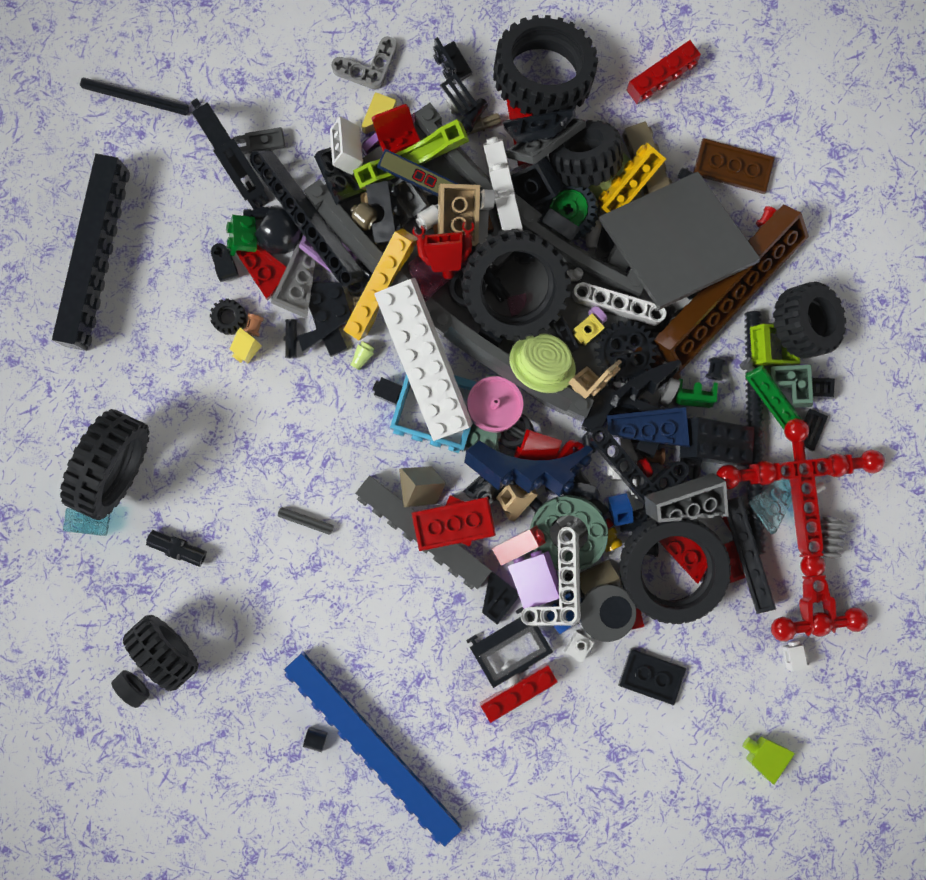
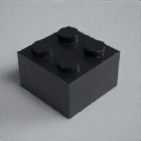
M547 156L536 164L524 163L514 168L510 173L514 192L532 207L556 197L564 187Z

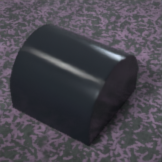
M309 727L303 747L322 753L328 732Z

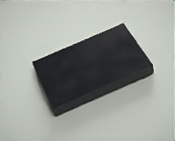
M630 648L618 686L675 705L686 668Z

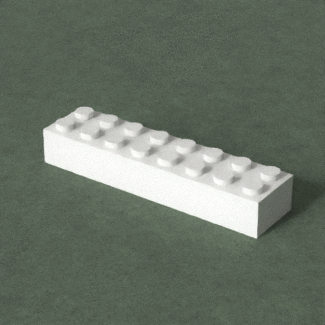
M416 278L374 293L433 441L470 428L473 422Z

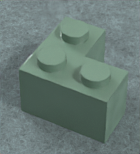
M811 365L771 367V377L780 390L791 389L793 408L812 407Z

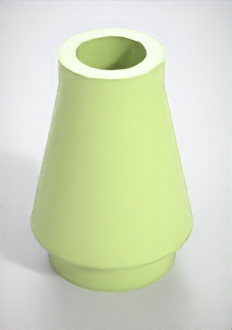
M361 341L357 345L350 365L361 370L363 365L374 355L373 351L375 348Z

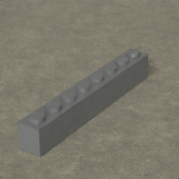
M369 475L355 493L359 496L357 500L364 506L367 504L374 508L372 512L378 517H386L389 520L387 524L395 530L400 528L404 531L402 535L410 542L413 539L417 542L411 514L416 511L411 507H404L401 499ZM458 544L423 550L426 554L428 551L434 555L433 560L441 566L444 563L450 567L448 571L456 578L459 575L464 578L465 581L463 583L470 589L474 587L479 589L492 572V570Z

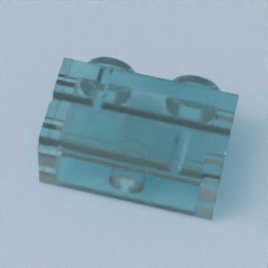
M67 508L63 531L107 536L110 514H107L104 519L94 520L80 512Z

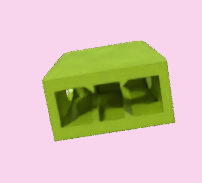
M762 736L757 742L748 737L742 745L743 748L750 752L746 757L747 761L773 785H775L795 754L789 749Z

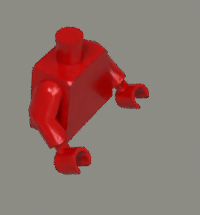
M465 221L463 222L462 229L465 231V235L462 232L425 235L426 229L423 225H421L422 233L419 235L416 232V227H414L412 233L418 239L416 244L419 257L428 266H431L433 272H442L444 279L453 278L454 271L461 269V263L466 262L472 252L473 236L471 231L474 229L473 222L471 223L472 228L470 230L464 228Z

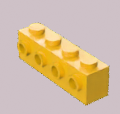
M649 143L639 147L636 152L637 155L633 160H629L625 164L623 172L612 180L611 186L607 191H603L600 194L598 203L606 213L630 203L666 160Z

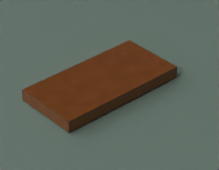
M703 138L693 173L699 172L705 179L765 194L775 157Z

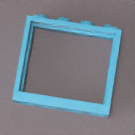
M406 374L390 425V429L394 430L393 434L403 437L404 434H408L415 441L422 442L424 439L430 441V445L441 448V445L449 447V451L455 453L464 451L470 428L463 431L460 443H456L443 438L433 441L430 434L398 425L411 385ZM454 375L458 387L471 390L477 383L476 381Z

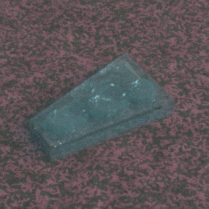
M790 479L774 481L749 502L771 535L777 532L792 502Z

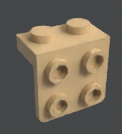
M618 360L600 378L590 368L585 367L568 383L576 393L581 394L585 399L590 395L595 396L620 371L618 366L622 361Z

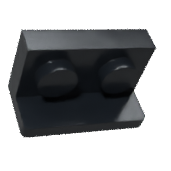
M479 476L463 492L472 500L488 497L491 504L506 486L504 485L498 490L483 477Z

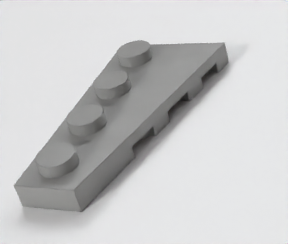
M300 240L273 295L271 303L307 319L316 260L299 248Z

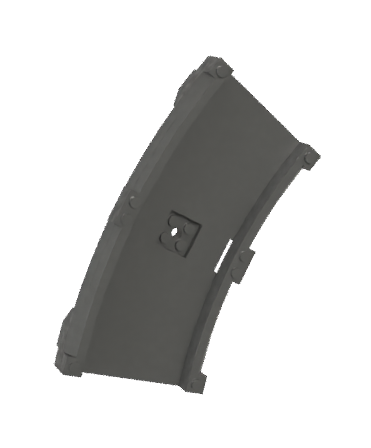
M428 103L414 113L415 122L413 124L420 141L443 126L442 117L431 103ZM381 146L362 158V166L381 159L383 154ZM460 146L421 165L458 184L480 185V192L484 189L493 190L491 179L472 161ZM395 177L389 181L395 184L400 178ZM320 179L304 189L306 197L340 242L348 247L373 274L388 244H375L373 230L364 232L351 219L350 210L354 205L362 203L361 198L357 197L336 205L327 184L324 185ZM515 193L523 232L525 230L531 231L535 235L542 236L562 255V259L567 264L569 270L576 268L583 270V276L579 281H571V284H568V289L571 293L570 297L565 298L567 307L565 310L561 309L558 313L559 316L562 315L572 335H574L572 332L574 328L589 316L588 311L592 308L578 304L573 300L572 292L578 283H588L635 298L641 295L644 287L632 269L627 273L572 243L541 221L542 214ZM435 195L427 196V202L430 206L432 204L436 205L438 204V197ZM496 202L494 203V208L489 211L494 232L488 233V236L491 234L492 237L498 235V231L502 230L500 219L497 216ZM370 205L377 210L379 222H381L385 212L381 206L375 207ZM417 217L403 226V229L412 235L414 227H416V232L419 235L422 233V229L416 223ZM433 227L427 230L425 235H433ZM416 244L390 287L416 278L437 333L484 366L524 389L526 393L541 404L582 422L585 420L594 402V396L590 395L585 399L581 394L576 393L571 385L555 393L539 392L524 385L513 373L509 360L510 352L514 344L520 340L519 337L507 340L505 336H502L504 338L499 347H496L480 336L478 333L482 327L473 319L468 308L458 306L451 299L449 294L451 279H444L442 272H433L431 266H428L419 257ZM472 246L471 254L475 252V246ZM513 255L499 270L490 269L496 278H500V283L511 294L502 303L494 292L487 288L488 285L485 282L484 298L487 304L495 312L507 317H519L533 311L543 301L548 290L546 269L536 257L535 262L519 264V261H515ZM467 259L466 262L461 263V269H460V270H463V266H464V265H465V266L467 265L468 259ZM459 280L456 284V292L459 297L464 299L461 280ZM577 290V294L580 297L586 296V292L584 290ZM602 295L595 296L598 302H605ZM614 301L617 308H623L621 301ZM603 311L607 316V321L602 325L605 328L611 329L612 323L618 326V321H623L625 325L629 318ZM552 321L549 323L550 329L546 331L542 328L538 331L539 334H549L560 339ZM589 327L584 328L586 333L591 332ZM599 335L586 346L577 342L579 349L571 352L576 367L575 375L585 367H588L599 378L602 376L603 373L601 371L604 367L597 366L601 361L600 359H595L599 352L594 351V349L600 348V345L596 343V341H602ZM614 339L611 343L613 349H615L618 344V341L616 339Z

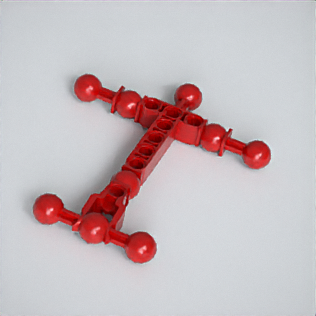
M795 418L788 421L784 426L785 437L792 442L794 461L781 463L761 461L757 464L749 465V469L742 470L727 464L720 467L716 472L718 477L726 481L727 489L735 488L741 481H750L751 484L769 485L774 481L790 479L797 544L801 552L799 555L803 557L800 562V569L805 575L802 576V579H804L803 598L799 601L803 621L793 622L788 617L775 619L771 624V633L781 642L793 639L796 633L805 632L807 636H810L812 633L817 637H823L831 631L835 633L836 628L847 627L852 632H860L867 627L869 622L868 615L858 607L848 609L842 616H836V601L834 597H830L828 583L825 580L826 575H822L826 564L821 557L824 556L822 553L823 540L815 477L830 475L839 478L845 474L854 473V469H863L867 473L875 474L885 466L884 455L872 449L865 451L861 457L852 458L851 454L842 455L834 453L827 458L806 460L804 440L809 435V427L805 421ZM818 463H819L820 466H821V470H820V471H819L818 468H817ZM800 465L803 467L802 473L799 470ZM782 467L785 469L784 475L781 473ZM803 484L805 486V492L802 491ZM805 504L808 507L807 511L804 510ZM807 523H809L810 525L809 531H807L806 528ZM810 542L812 543L811 551L809 550ZM815 581L817 583L816 589L813 587ZM822 601L824 613L816 612L813 614V603H820Z

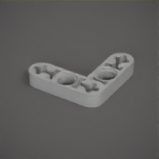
M389 36L382 38L370 67L343 57H336L331 64L333 73L338 77L370 89H379L384 83L396 53V41ZM391 43V47H389L387 50V55L384 54L385 45ZM384 59L387 63L384 67H379L376 65L377 60ZM343 64L344 68L337 70V66ZM355 69H360L363 73L360 77H354L352 72ZM377 76L378 81L372 83L371 78L374 79Z
M484 189L480 192V244L487 240L485 237L488 236L489 211L494 208L495 203L494 190Z

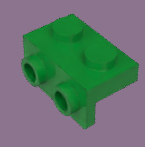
M232 214L231 221L227 222L226 233H229L227 248L230 249V256H235L236 250L256 252L255 217Z

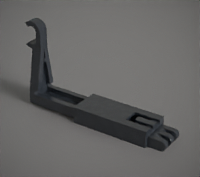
M197 98L191 101L194 107L191 111L192 115L214 147L213 152L244 200H248L252 208H257L254 203L256 200L260 207L264 205L260 199L262 196L266 202H269L270 200L263 190L265 187L234 138H230L209 103H200ZM246 175L249 176L254 184L252 186L249 180L245 182L249 190L246 189L241 181V178H244Z

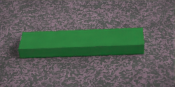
M763 365L745 374V378L783 430L788 421L795 418L801 419Z

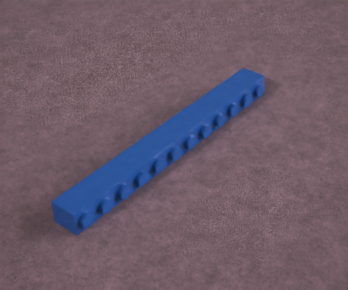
M304 651L284 669L286 678L291 683L295 682L299 686L298 691L304 697L308 696L311 699L313 708L318 712L321 710L326 716L324 717L325 721L330 726L334 725L339 730L337 733L344 741L348 740L350 742L353 752L357 756L361 755L365 759V765L371 771L374 769L379 774L377 777L384 785H389L392 789V795L397 800L401 799L405 803L404 807L411 815L414 813L418 817L417 821L420 826L432 833L431 837L438 845L441 843L445 847L462 831V825Z

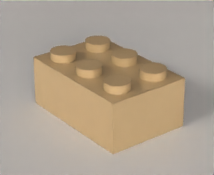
M439 185L437 234L462 232L465 235V231L462 229L463 222L465 221L464 228L466 230L472 228L471 223L473 222L474 229L471 231L473 236L472 246H476L479 243L480 185Z

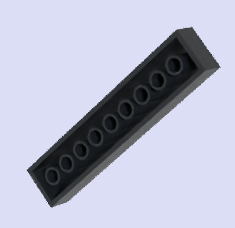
M95 153L52 336V341L64 347L87 351L92 343L91 332L92 328L96 325L95 315L101 304L99 299L100 293L105 287L104 276L109 269L108 259L109 255L113 252L112 241L113 237L117 234L116 224L122 213L121 202L125 199V185L130 179L129 170L118 157Z

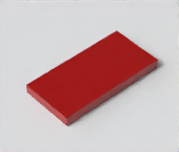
M488 497L411 513L419 551L496 536Z

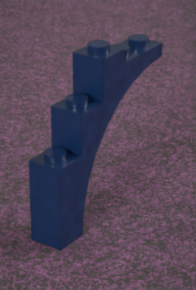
M479 440L466 450L464 463L498 490L514 481L527 493H530L534 489H539L543 484L560 497L563 493H568L573 488L574 477L579 473L580 469L590 464L593 449L586 445L578 452L566 457L535 461L505 455Z

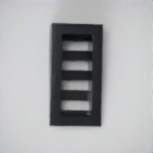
M812 378L813 398L834 399L835 378ZM816 384H820V393H816ZM824 384L828 385V393H824Z

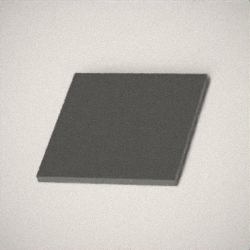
M699 172L693 173L599 217V221L658 310L760 261L758 254Z

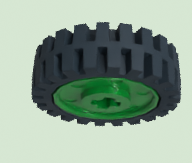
M562 183L564 187L559 194L543 202L545 205L542 206V218H544L549 208L556 211L580 228L573 239L578 240L579 237L583 238L586 236V233H590L592 227L595 228V222L599 219L598 213H600L599 203L590 189L584 188V186L574 188L572 185L566 186Z

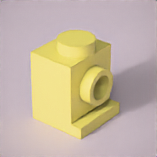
M590 314L572 331L574 333L573 337L579 344L582 343L586 346L605 327L593 314ZM589 327L591 332L586 333L584 328Z

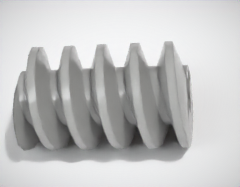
M822 517L828 521L821 523V526L826 529L821 530L822 535L825 536L822 538L823 557L834 559L841 557L842 555L836 551L843 549L842 546L838 545L839 542H844V539L840 538L839 535L846 534L845 531L841 530V527H847V524L839 519Z

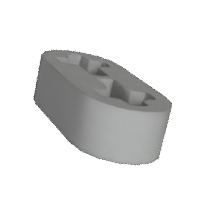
M669 379L661 393L658 404L665 407L670 405L679 388V380Z

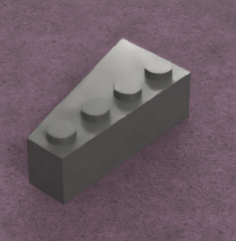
M713 473L644 496L646 514L658 523L681 521V519L686 518L694 520L697 517L714 518V516H729L726 481Z

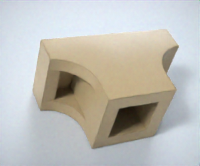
M509 484L499 493L497 499L502 505L501 508L510 521H515L538 494L535 489L527 493L519 485Z

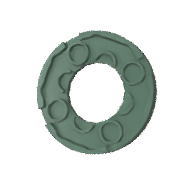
M563 495L552 498L540 506L532 519L530 528L537 525L538 529L543 532L546 542L534 549V551L542 550V553L549 551L555 569L559 570L558 547L551 539L550 528L552 523L559 517L575 516L584 522L588 530V539L579 549V569L584 570L592 566L600 559L607 545L608 527L603 514L593 503L578 496ZM572 552L565 554V561L572 560Z

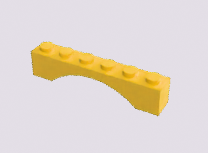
M405 229L394 232L343 331L357 340H361L368 335L380 308L374 293L390 287L416 246V240H418L416 236Z

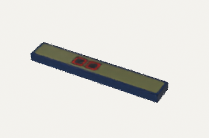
M384 149L377 165L378 169L437 197L440 184H458L387 149Z

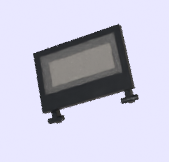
M521 607L515 612L519 614L524 610V608ZM529 613L527 619L529 622H532L534 618ZM521 617L477 643L475 641L478 638L477 635L466 640L467 643L472 642L473 645L470 646V649L493 688L514 675L523 673L529 669V666L553 653L539 627L524 624Z

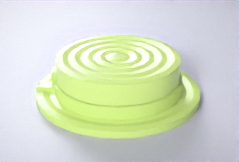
M539 334L536 337H533V335L527 336L526 340L517 341L510 352L509 360L513 373L524 385L533 390L543 393L559 392L566 389L570 385L568 382L575 376V362L568 346L553 335Z

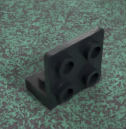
M436 37L434 39L433 50L435 54L433 57L437 65L441 64L444 69L442 72L445 79L447 80L455 73L461 81L471 76L472 71L456 43L453 41L443 46L439 38Z

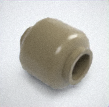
M367 203L354 205L350 210L351 219L364 232L372 231V224L379 222L377 210Z

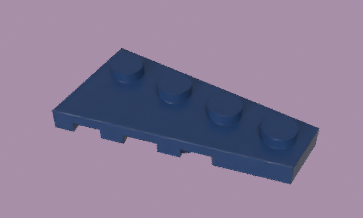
M686 407L607 416L608 432L613 437L690 447Z

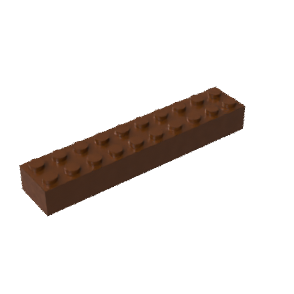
M783 204L761 226L755 235L748 240L760 257V261L699 291L689 304L657 335L654 341L667 363L680 360L679 370L682 371L802 245L809 235L801 212Z

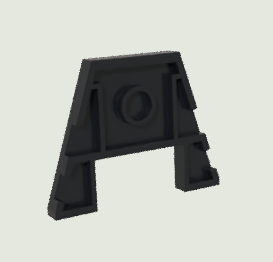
M312 282L309 306L316 330L298 335L303 353L308 352L311 347L319 344L325 337L347 324L351 312L343 286L339 282Z

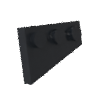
M331 147L317 151L314 158L336 205L360 197L361 193L365 192V190L360 189L353 175L333 166Z

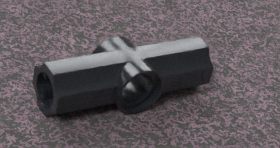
M152 530L146 540L148 547L164 552L168 557L180 561L183 560L198 567H201L206 558L207 551L190 545L183 539L175 536L171 537L156 530Z

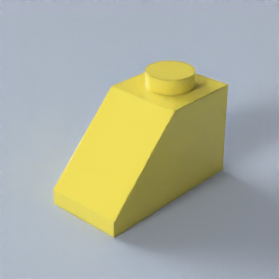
M375 92L361 126L364 134L375 131L372 122L374 115L397 107L395 99Z
M239 328L230 350L234 353L232 357L242 363L244 360L246 363H249L262 345L243 329Z

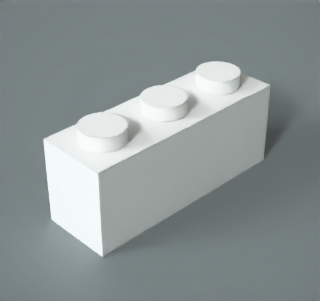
M340 116L330 129L332 164L353 175V170L361 167L363 164L360 130L358 125Z

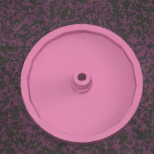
M498 376L486 377L478 381L470 390L467 399V410L473 423L482 430L493 433L503 432L513 427L519 420L523 411V397L518 387L511 381Z

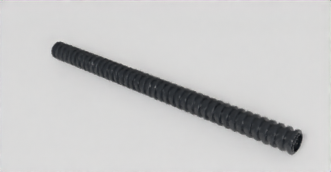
M748 311L744 314L746 317L744 328H746L745 334H747L745 336V340H747L745 342V346H747L745 348L747 352L745 354L746 358L752 359L750 327L760 325L762 313L759 311ZM745 378L747 381L745 392L748 399L746 401L748 405L746 407V410H748L746 422H748V425L746 426L754 427L753 464L764 461L762 460V457H764V454H762L764 448H762L764 442H762L764 439L762 436L764 433L762 430L764 427L762 416L764 414L761 412L763 410L761 406L763 401ZM749 481V484H747V487H749V490H747V493H749V496H747V499H749V502H747L749 514L747 515L759 554L766 553L764 551V547H766L764 535L766 534L763 532V529H765V526H763V523H765V520H763V517H765V514H763V511H765V508H763V505H765V502H763V499H765L763 487L765 485L751 484Z

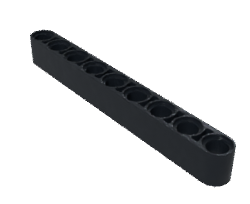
M269 149L253 151L250 155L251 165L342 286L360 283L363 280L361 268L274 152Z

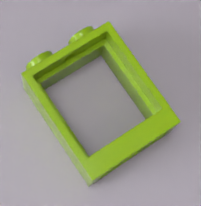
M760 324L750 327L752 365L793 366L800 364V358L786 351L787 348H784L782 345V360L772 359L770 333H777L773 324Z

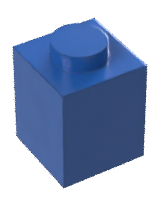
M627 493L608 497L609 513L614 526L633 523V508Z

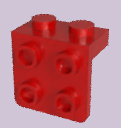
M407 104L372 117L376 135L383 152L384 149L397 153L420 142Z

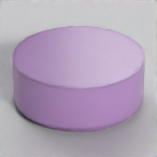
M594 306L588 311L589 315L593 314L601 324L607 321L606 314L599 307Z

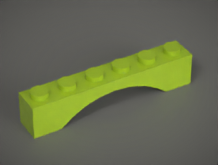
M456 119L438 128L420 142L395 154L418 165H422L469 142V138L463 124ZM380 159L353 170L360 189L365 191L366 185L389 181L395 178V176L377 168Z

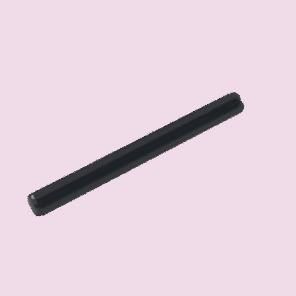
M84 77L81 78L80 86L82 89L185 116L189 113V106L184 103Z

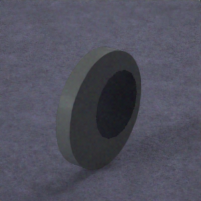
M602 584L595 586L584 595L580 602V623L583 629L596 640L602 642L619 640L627 635L634 625L636 619L635 604L627 592L616 585Z

